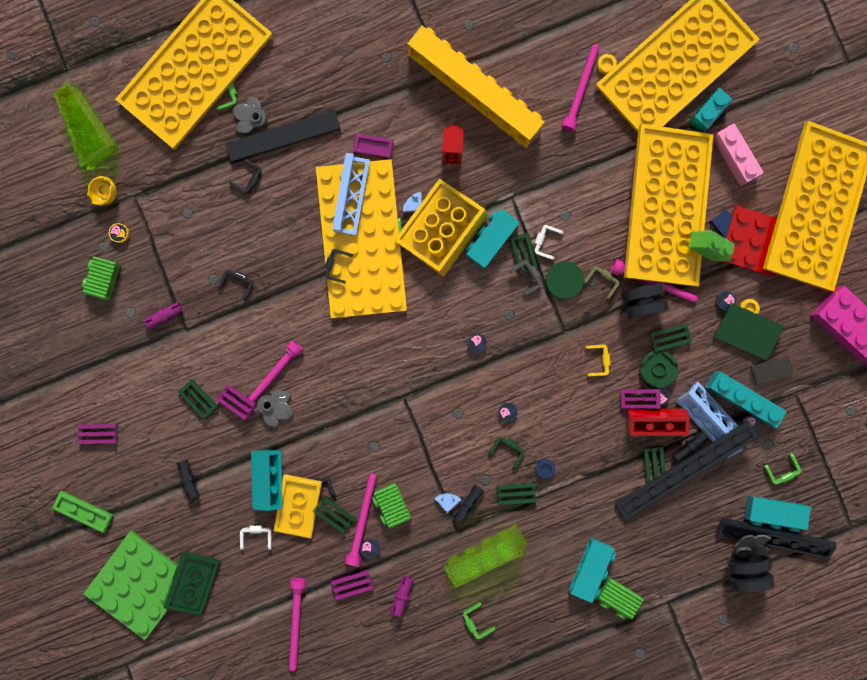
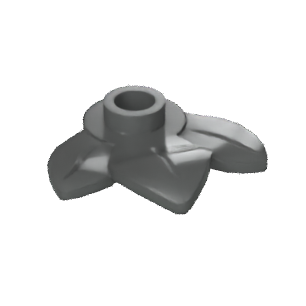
M249 97L247 104H238L233 108V114L239 120L235 130L240 133H250L255 127H262L267 122V114L262 110L261 102L255 97Z
M277 390L270 396L265 395L259 398L257 409L263 414L264 422L267 425L276 428L279 419L287 420L294 416L293 410L286 404L291 397L289 392ZM265 402H270L268 409L263 407Z
M747 535L733 546V550L738 557L767 553L770 551L764 544L771 539L766 535H757L755 537Z

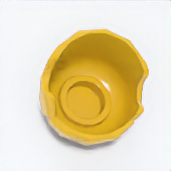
M104 176L92 179L88 185L87 196L92 200V204L105 206L115 200L117 189L111 179Z

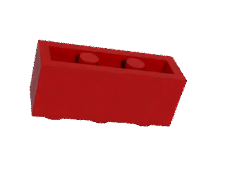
M451 125L443 129L442 164L461 165L463 129H459V126Z
M627 409V429L630 436H689L690 417L686 409Z

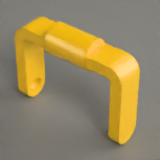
M585 346V349L603 348L602 361L604 372L588 373L587 376L607 375L610 365V354H608L607 346Z

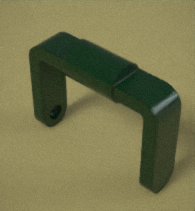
M498 437L488 455H492L497 444L501 441L505 443V446L514 451L521 452L513 465V469H516L524 455V450L509 438L506 440Z

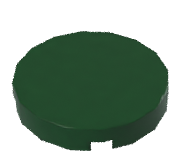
M561 261L554 264L548 270L546 285L548 291L553 296L559 299H569L575 297L581 291L584 285V276L582 270L576 264L570 261Z
M652 351L647 354L640 363L639 369L645 384L656 389L667 388L673 384L679 372L676 359L665 351Z

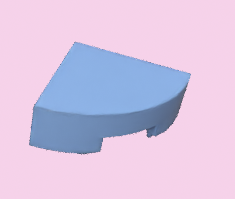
M421 192L415 193L407 199L403 207V213H412L417 210L422 203Z
M451 493L440 494L434 498L447 513L461 501V498Z

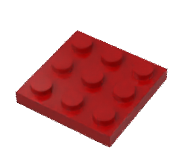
M734 206L732 220L726 237L727 240L734 243V251L731 260L723 262L769 277H775L776 273L764 270L763 266L777 218L740 206Z

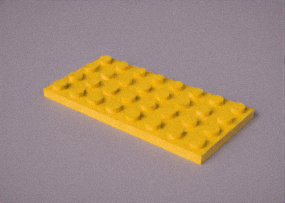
M201 0L115 100L175 150L272 38L273 34L233 0Z
M690 0L603 77L595 87L637 133L640 124L663 127L760 39L724 0Z
M810 121L804 122L763 266L764 270L829 292L835 290L867 177V142Z
M647 124L639 125L624 278L699 286L702 255L691 250L689 243L693 231H704L714 134Z
M392 160L370 161L357 236L338 233L332 230L344 164L316 167L325 265L327 257H330L333 249L353 254V257L335 253L334 265L329 276L344 280L346 283L343 284L327 279L331 319L407 311L401 247L394 241L399 234ZM354 163L353 170L356 175L364 171L365 164ZM358 180L350 184V190L353 194L361 189V184ZM354 198L347 202L346 207L350 213L357 209L358 203ZM351 217L343 222L342 229L353 230L354 221Z

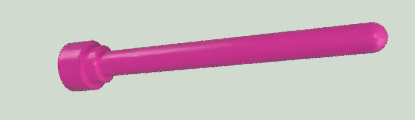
M597 44L591 47L569 115L562 121L561 128L566 131L575 132L578 124L576 122V115L599 50Z
M616 259L610 273L622 276L625 271V264L623 261ZM639 280L648 285L651 284V286L664 284L665 292L692 303L698 301L697 296L669 284Z
M292 340L287 345V353L250 395L249 399L255 402L292 357L299 356L304 349ZM247 402L244 403V405L250 409L251 405H249ZM242 408L239 409L244 414L246 413Z
M375 474L369 475L352 550L345 558V564L351 566H360L359 549L376 482Z
M304 578L290 579V588L294 592L289 670L291 672L297 669L301 592L306 587V579Z

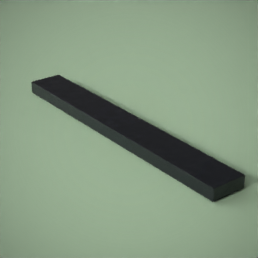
M746 420L623 497L615 504L627 520L759 437Z

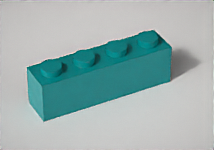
M714 371L704 387L750 416L756 417L760 422L769 427L778 428L787 413L784 409L721 371Z

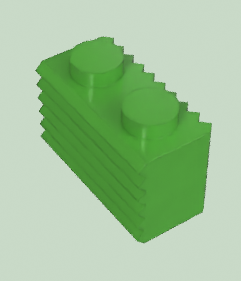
M713 230L693 231L689 248L711 261L726 262L731 260L734 243L713 232Z
M94 256L93 260H90L87 270L89 272L87 278L82 282V289H84L82 293L110 301L121 264Z
M396 482L374 492L375 496L372 498L376 508H381L383 514L380 517L384 526L388 524L390 529L411 520L410 513Z
M607 576L601 586L598 596L600 600L598 603L607 609L612 607L616 610L615 614L623 619L628 617L631 620L644 600L640 595Z

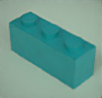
M502 208L499 212L494 211L489 218L491 223L488 227L483 226L477 234L479 236L476 242L472 241L466 248L468 252L466 257L483 270L520 223Z
M281 450L251 451L252 509L264 511L283 509Z
M747 495L744 518L749 520L752 525L762 526V523H767L771 528L781 529V526H785L790 531L800 532V529L808 530L811 507L804 504Z
M590 537L568 589L570 594L593 603L594 598H598L601 590L599 588L601 581H605L608 570H606L608 564L612 563L615 558V549L611 545Z

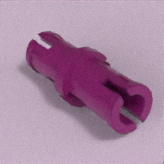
M177 301L164 309H158L157 313L143 319V321L146 323V327L151 330L163 322H169L170 318L184 311Z
M402 576L398 592H395L394 595L396 598L390 612L391 614L394 613L395 616L402 617L405 604L410 598L409 593L414 582L413 578Z

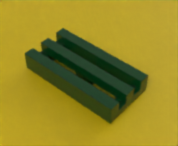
M529 233L510 237L516 265L520 263V258L515 240H518L523 260H527L522 239L525 238L532 266H535L538 270ZM526 264L525 269H522V267L518 268L519 275L529 272Z
M688 324L649 333L655 352L692 342L690 331H688ZM680 329L684 331L683 333L655 340L657 335ZM683 336L686 338V340L657 347V343Z
M191 379L178 391L203 420L207 419L219 407L194 379ZM191 385L212 406L211 408H209L208 405L193 391V389L190 387ZM186 390H187V391L199 402V404L207 411L206 413H204V412L190 399V397L185 393Z
M663 447L643 448L646 483L651 481L648 452L652 453L654 478L658 476L656 451L659 454L660 474L666 471Z
M536 484L497 485L498 505L536 503ZM531 487V491L501 493V489ZM532 495V498L502 500V497Z
M324 496L313 510L316 515L343 534L346 531L345 529L351 525L350 523L355 520L353 515L327 496ZM324 503H328L337 511L346 516L348 519L344 520L331 509L326 507ZM320 508L326 511L335 519H337L343 525H339L337 522H335L330 517L325 515L323 512L320 511Z

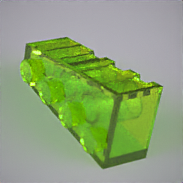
M67 82L53 93L61 116L64 117L67 125L66 130L71 136L74 152L77 153L80 168L91 171L120 150L79 86Z
M514 524L495 536L483 540L479 545L467 548L463 551V554L451 556L447 559L448 562L444 569L456 588L523 555L528 543L518 525Z

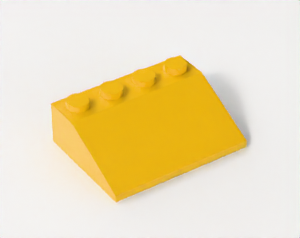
M439 179L394 241L444 277L488 218V214L483 207Z

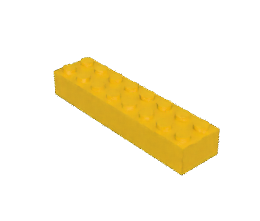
M421 26L407 43L408 56L523 147L527 148L541 131L544 121L540 114L535 111L532 113L527 109L528 106L519 99L517 101L512 97V93L504 87L502 89L498 86L497 81L493 77L484 75L479 66L474 63L470 64L461 52L458 51L456 53L451 49L452 46L446 40L441 41L437 38L436 33L432 29H426Z

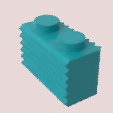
M717 88L689 120L690 124L701 133H704L733 99L721 88Z

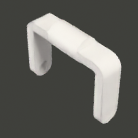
M545 225L535 240L534 244H536L534 253L554 260L555 257L539 252V248L544 241L546 229L562 235L564 231Z
M250 526V528H243L240 531V550H244V532H268V550H272L271 528Z

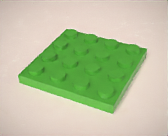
M130 531L84 592V595L146 640L168 611V609H164L163 604L177 564L135 532Z

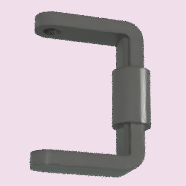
M523 260L510 268L509 272L512 273L526 264L529 273L537 281L536 285L523 292L526 296L541 287L542 282L535 266H532L528 260Z

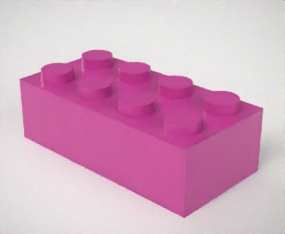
M845 286L836 287L810 316L867 367V306Z

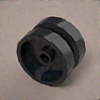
M664 284L644 285L622 292L623 302H636V305L625 309L627 319L669 311L666 300H654V298L666 294Z
M750 555L748 557L737 556L727 560L728 571L734 574L729 578L732 590L738 592H757L768 590L775 586L774 575L768 572L772 569L771 557L766 555Z

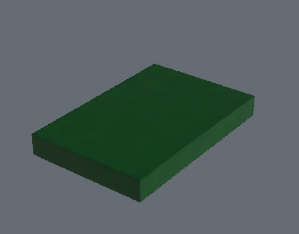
M730 302L714 337L768 360L785 326Z
M182 551L163 604L164 609L201 616L220 560Z

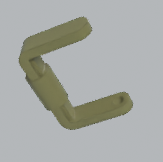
M596 266L592 268L584 280V284L588 282L594 271H597L602 277L615 283L606 297L609 300L618 287L619 281L606 269L602 270Z

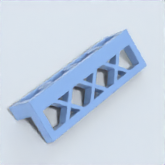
M350 153L345 155L332 228L334 232L357 236L370 164L369 159L354 157V154ZM354 162L365 164L364 171L358 175L353 170ZM358 180L361 184V189L353 194L350 190V184ZM354 198L358 206L357 209L350 213L346 207L347 202ZM351 217L354 221L353 230L342 229L343 222Z
M696 382L687 393L676 401L682 409H686L688 415L712 441L738 426L699 382ZM696 390L701 395V398H699L698 395L695 393ZM709 405L714 409V413L710 410ZM722 419L727 423V427L723 424ZM743 448L739 449L738 451H736L735 453L731 454V455L728 456L727 458H729V457H731V456H733V455L739 453L740 451H742Z

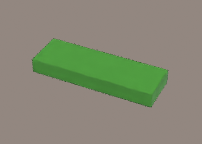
M64 491L59 492L52 507L53 510L102 533L107 531L114 516Z

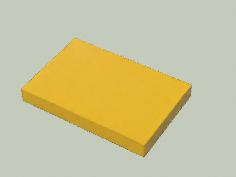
M284 474L282 481L283 509H277L274 525L275 532L312 538L316 518L313 510L319 502L322 481Z

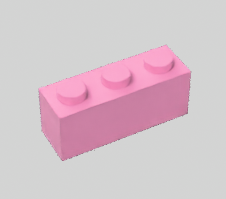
M735 123L713 136L715 145L740 187L764 173Z

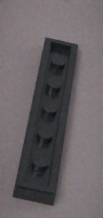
M333 110L227 142L226 146L231 161L236 162L244 158L338 131L341 128L336 112Z
M724 517L721 518L716 528V535L737 540L747 535H753L754 537L766 535L771 540L767 541L764 544L765 546L824 559H830L837 548L834 541L765 526L752 525L751 523Z

